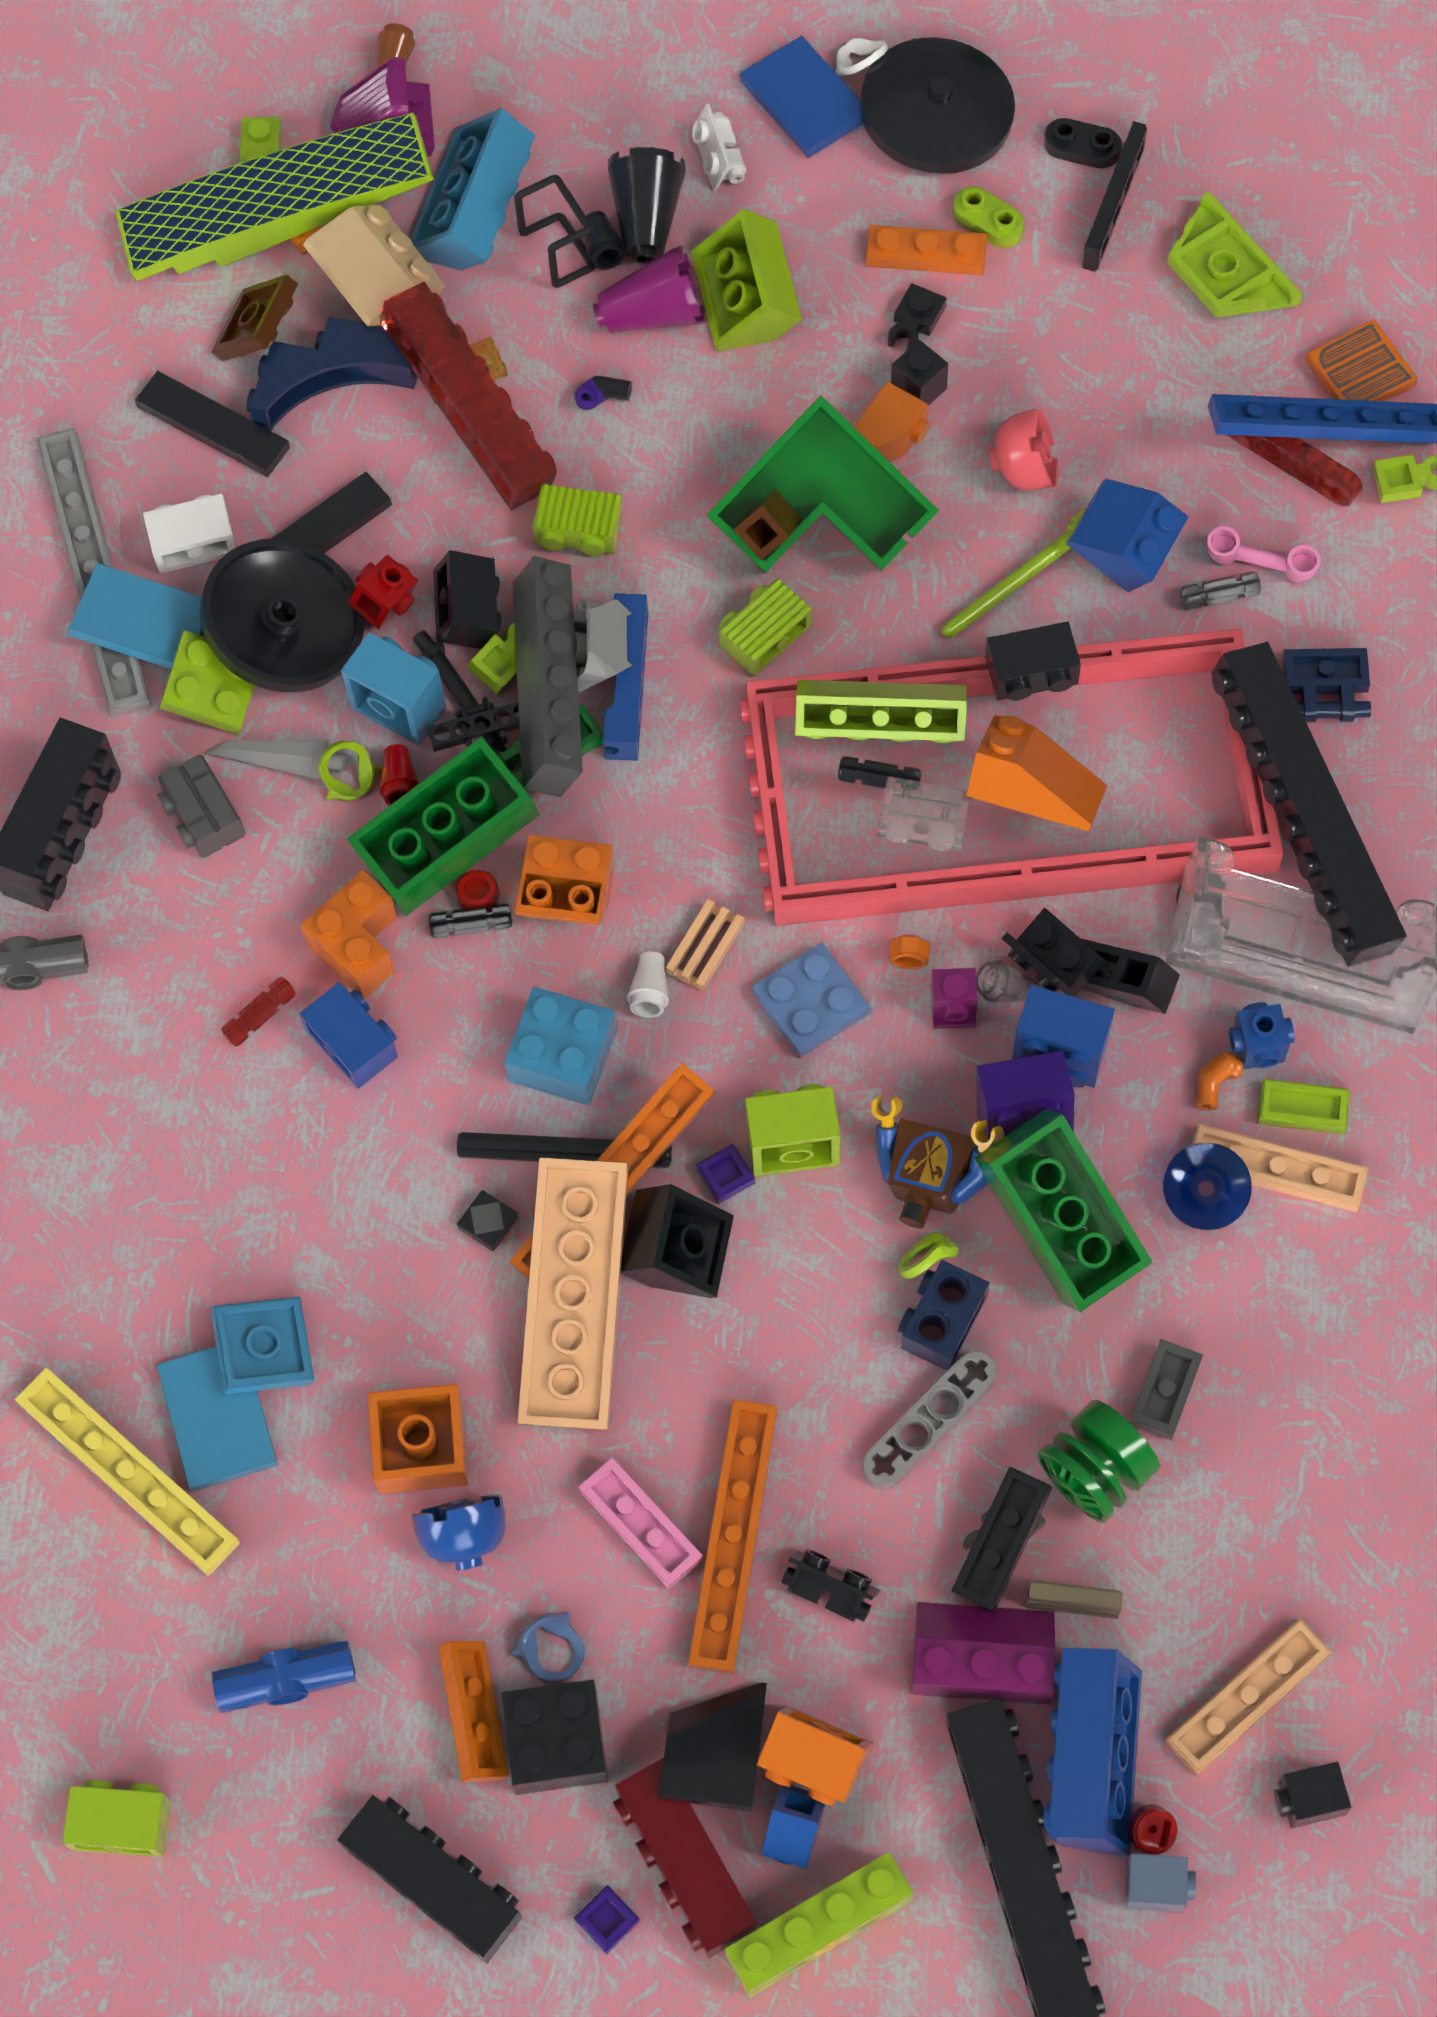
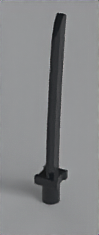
M425 630L417 633L413 638V642L420 649L422 656L428 658L437 666L441 680L457 703H462L464 708L479 705L467 685L445 656L444 644L438 641L435 643ZM479 718L474 722L475 727L480 730H485L490 726L485 718ZM496 732L482 736L497 756L507 750L504 744L501 745L500 737Z

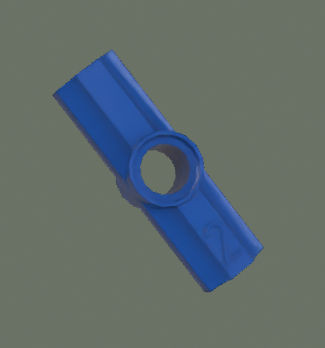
M348 1641L319 1646L300 1651L298 1648L276 1650L261 1656L260 1661L212 1672L213 1690L220 1713L245 1709L267 1702L269 1705L290 1704L305 1699L310 1692L356 1682L355 1667Z

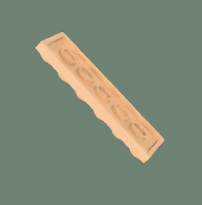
M539 1158L518 1410L519 1425L608 1431L629 1170L628 1163Z

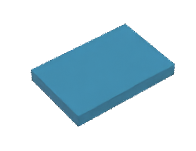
M96 563L68 628V636L171 669L183 631L186 630L200 636L203 634L199 611L201 597Z
M216 1346L156 1364L191 1492L278 1466L258 1391L224 1395Z

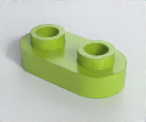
M976 186L963 188L956 194L953 215L960 225L974 233H987V241L1000 248H1009L1021 241L1025 222L1023 215L1017 209L985 189ZM969 202H976L978 204L972 205ZM1006 220L1009 224H1001L1000 221Z

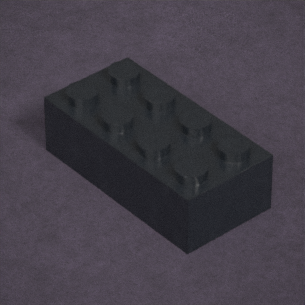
M61 717L59 718L0 831V890L4 896L49 911L54 900H59L63 895L67 884L66 876L72 864H77L82 858L85 849V839L90 829L98 826L103 814V804L108 794L115 792L121 779L120 768L105 733Z

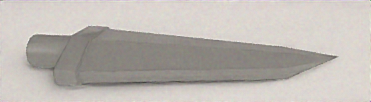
M317 739V741H228L205 752V754L322 781L318 765L321 756L328 748L329 742L322 739ZM334 753L329 759L328 769L345 771L347 756Z

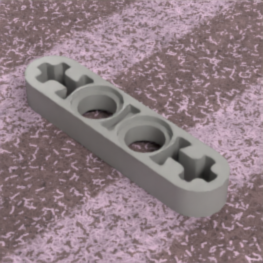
M979 1351L968 1352L963 1355L867 1452L864 1457L863 1473L871 1486L876 1489L885 1490L897 1485L990 1391L995 1382L996 1366L989 1355ZM970 1365L974 1369L980 1365L985 1367L983 1374L985 1380L982 1382L978 1378L973 1379L966 1386V1394L971 1395L969 1398H966L958 1386L967 1379V1366ZM955 1380L958 1386L951 1383V1381ZM939 1394H950L957 1400L958 1408L953 1414L947 1416L940 1415L934 1410L932 1401ZM909 1425L921 1426L927 1432V1440L918 1447L905 1444L901 1436L904 1428ZM894 1442L899 1452L909 1459L904 1461L902 1455L899 1454L892 1462V1475L889 1476L885 1472L879 1476L875 1475L876 1464L874 1460L878 1459L881 1462H885L893 1454L894 1447L888 1444Z

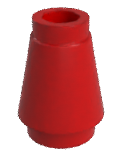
M392 744L384 749L379 793L384 798L385 803L390 806L419 784L409 750L402 744Z

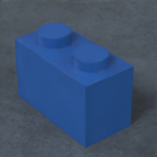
M338 982L301 1011L299 1015L307 1033L359 1089L398 1058L394 1045L397 1037L384 1020L380 1019L376 1023L367 1013L370 1007L359 992L354 989L349 993Z

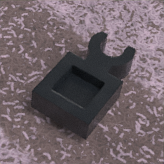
M911 283L894 312V322L897 324L889 331L888 346L893 347L899 338H907L909 340L907 344L908 350L918 341L919 332L930 336L947 306V297Z

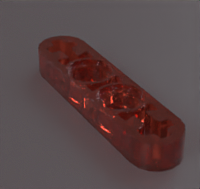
M1228 435L1236 442L1340 506H1350L1363 489L1360 478L1354 472L1300 438Z

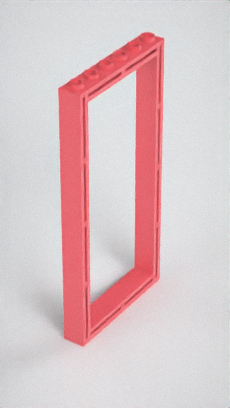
M1242 628L1076 646L1081 669L1079 683L1073 686L1213 671L1223 653L1245 648ZM985 656L750 681L746 682L747 698H739L742 723L750 722L751 735H744L746 760L754 759L756 772L748 773L751 798L759 797L761 809L753 810L755 834L764 835L765 848H758L760 873H768L770 886L763 887L765 912L773 911L775 926L1183 882L1201 868L1205 869V877L1220 878L1275 872L1280 867L1283 849L1276 812L1264 797L1263 784L1256 769L1252 768L1247 760L1246 747L1239 732H1236L1230 724L1229 711L1221 696L1246 836L795 885L774 718L796 716L798 680L966 685L967 697L995 695Z

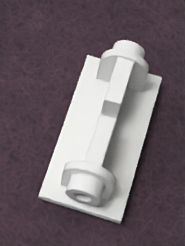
M706 104L700 116L693 124L692 137L698 145L703 160V170L708 175L713 191H717L722 180H730L732 184L742 182L745 178L746 167L739 149L725 148L734 147L737 143L729 118L724 116L722 112L712 113L710 104Z

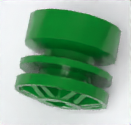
M1092 1400L1071 1421V1427L1076 1438L1067 1433L1059 1432L1053 1440L1055 1446L1045 1445L1038 1452L1037 1458L1054 1486L1071 1504L1095 1521L1105 1523L1114 1513L1112 1506L1122 1507L1126 1503L1127 1497L1121 1484L1131 1490H1139L1159 1470L1160 1463L1148 1442L1121 1414L1099 1400Z

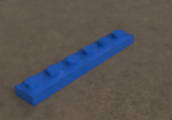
M1212 394L1207 405L1215 432L1219 435L1437 443V404Z

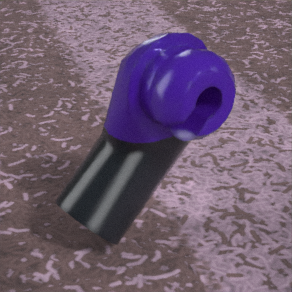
M593 376L577 388L574 395L575 402L580 408L590 410L608 398L629 401L632 381L605 376Z

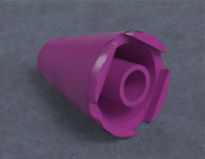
M682 245L671 249L598 294V303L593 304V310L599 326L606 325L609 332L699 325L707 320L704 305L698 306L697 300L701 292L687 253H684Z

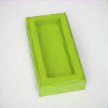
M1263 1078L1258 1124L1345 1135L1350 1089Z

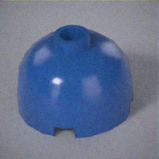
M500 1494L481 1496L482 1502L475 1503L474 1500L462 1499L420 1510L421 1513H413L415 1532L421 1547L428 1556L439 1562L455 1563L457 1571L483 1565L482 1556L494 1551L503 1540L506 1521L502 1496Z

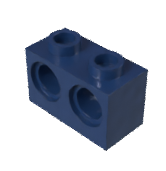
M941 1259L936 1271L928 1269L920 1283L917 1293L922 1295V1298L916 1310L909 1307L900 1322L898 1332L903 1334L901 1349L948 1371L952 1367L988 1296L990 1282ZM953 1287L958 1289L963 1297L958 1301L948 1302L939 1293L945 1288ZM934 1325L939 1327L944 1334L937 1340H928L919 1331L925 1326Z

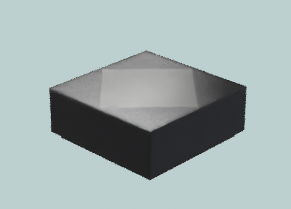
M481 1190L458 1221L457 1227L494 1252L519 1216L518 1212L484 1190Z

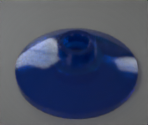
M1198 1143L1181 1150L1169 1163L1163 1179L1164 1198L1170 1211L1182 1223L1199 1230H1217L1235 1222L1248 1206L1252 1192L1251 1176L1244 1161L1231 1149L1215 1143ZM1201 1182H1209L1213 1185L1214 1193L1211 1196L1206 1197L1199 1193L1198 1185Z

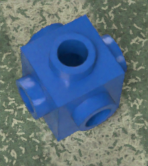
M1265 1002L1249 1004L1237 1012L1234 1026L1229 1028V1040L1233 1053H1238L1242 1059L1244 1069L1255 1067L1268 1068L1285 1062L1290 1044L1295 1042V1033L1291 1018H1284L1281 1004L1268 1006Z

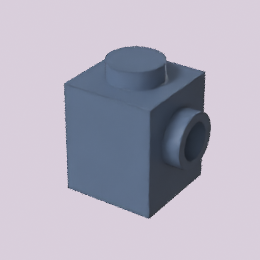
M1130 1854L1127 1860L1126 1909L1183 1913L1187 1906V1900H1195L1196 1871H1188V1857Z

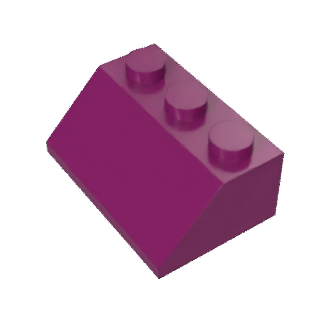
M917 1602L912 1695L977 1700L1001 1698V1701L1050 1705L1054 1693L1055 1612L996 1608L995 1612L982 1606Z

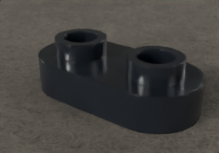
M1060 118L1052 121L1045 130L1044 146L1046 151L1054 158L1099 169L1111 167L1119 159L1122 144L1121 138L1110 128L1069 118ZM1097 142L1105 143L1106 145H1100Z

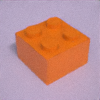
M458 1384L368 1393L373 1481L379 1494L469 1485L463 1398Z

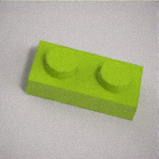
M280 116L241 118L240 163L281 150L282 124Z

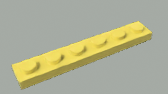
M47 1367L15 1399L19 1406L208 1577L240 1544L239 1540Z

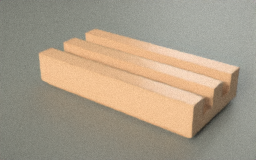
M707 899L667 964L666 973L704 992L744 926L745 917L739 914L734 916L730 914L729 909L723 906L720 909L715 906V902ZM710 917H714V921L684 970L680 969ZM723 924L730 925L698 978L693 976Z

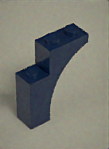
M329 317L325 330L319 331L317 334L315 349L274 341L269 348L268 354L262 355L258 366L259 381L256 389L251 388L249 391L247 411L251 412L253 422L272 431L276 424L292 409L306 400L329 390L359 384H386L414 389L425 357L421 335L380 326L368 327L365 323Z

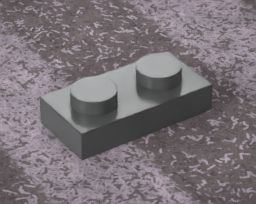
M1161 1339L1130 1424L1172 1440L1203 1354Z

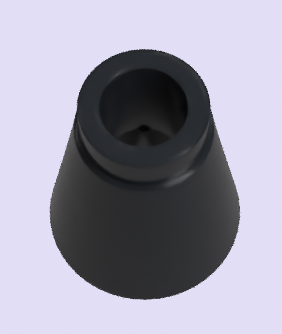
M593 211L586 216L592 225L591 233L585 236L587 258L599 269H612L623 260L625 251L623 241L607 219L605 213Z

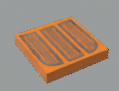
M1375 319L1306 354V363L1333 399L1387 401L1417 384L1418 377Z

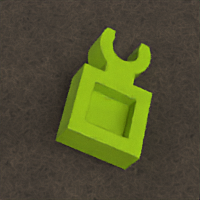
M1414 454L1374 460L1372 472L1380 502L1387 503L1419 498L1422 495L1423 486L1431 490H1437V475L1431 472V470H1437V455L1428 457L1421 464H1416Z
M515 622L506 630L503 640L495 634L466 666L496 694L517 673Z

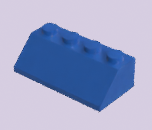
M1062 1648V1661L1057 1662L1054 1673L1055 1686L1059 1690L1058 1708H1054L1051 1715V1730L1053 1736L1056 1737L1055 1754L1049 1757L1047 1765V1775L1049 1782L1052 1784L1051 1802H1047L1044 1809V1826L1049 1831L1048 1836L1063 1846L1129 1857L1131 1841L1128 1836V1822L1133 1814L1142 1670L1117 1649Z

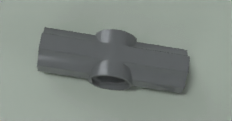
M82 934L41 941L30 936H16L8 938L1 943L0 986H5L12 990H29L40 986L44 979L88 973V954Z

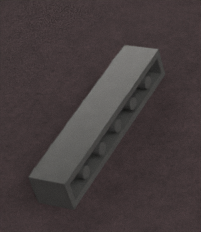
M533 556L513 582L522 787L525 790L561 797L583 772L571 565Z

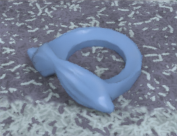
M570 1612L564 1614H545L523 1630L517 1646L511 1652V1655L513 1657H522L531 1672L538 1679L547 1682H561L571 1678L579 1670L584 1660L585 1647L579 1635L569 1624ZM538 1628H544L548 1633L554 1632L573 1646L574 1660L567 1670L560 1673H552L546 1671L539 1664L538 1648L536 1645L537 1638L535 1635V1631Z

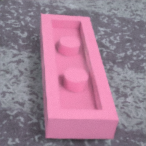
M610 1458L578 1487L579 1492L669 1590L703 1560V1555L613 1458Z

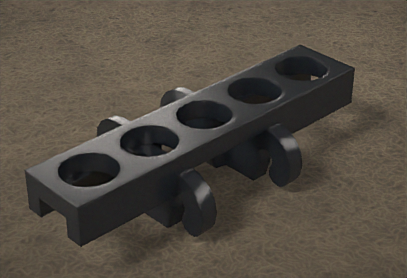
M483 697V704L464 708L462 703L458 704L459 711L455 712L457 719L427 727V735L430 737L433 752L461 744L468 747L472 744L471 739L495 732L498 736L500 735L501 745L507 744L506 732L520 728L519 718L514 715V713L519 712L518 702L495 708L493 702L489 703L487 697ZM508 715L510 717L509 722L503 724L500 717ZM479 718H485L490 726L485 730H480L475 727L474 722ZM459 729L460 735H458L454 730ZM445 732L450 733V737L445 741L435 738V735Z

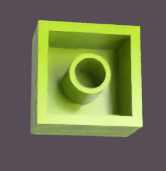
M807 1084L793 1092L779 1093L777 1090H763L755 1093L753 1097L745 1098L747 1134L754 1177L840 1166V1129L833 1086L823 1087L820 1084Z

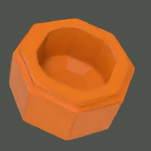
M915 935L895 937L890 941L889 962L902 969L916 970L926 967L929 962L930 943Z

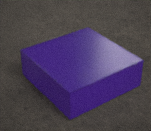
M733 1143L695 1164L697 1172L717 1204L755 1184V1177Z
M608 1885L573 1918L606 1955L641 1921Z

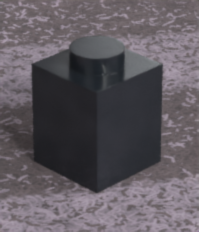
M919 339L892 363L891 384L924 401L929 406L947 389L949 363Z
M1338 1761L1283 1774L1278 1782L1280 1788L1274 1790L1278 1812L1282 1818L1288 1816L1291 1828L1346 1816L1352 1808Z

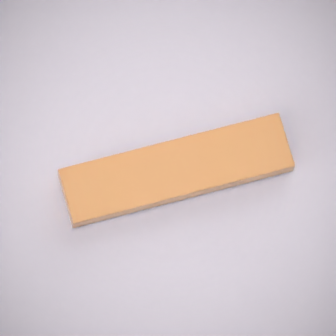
M1198 1123L1186 1165L1187 1169L1354 1212L1359 1210L1369 1167Z
M1299 1618L1173 1731L1164 1742L1197 1777L1332 1654V1651Z

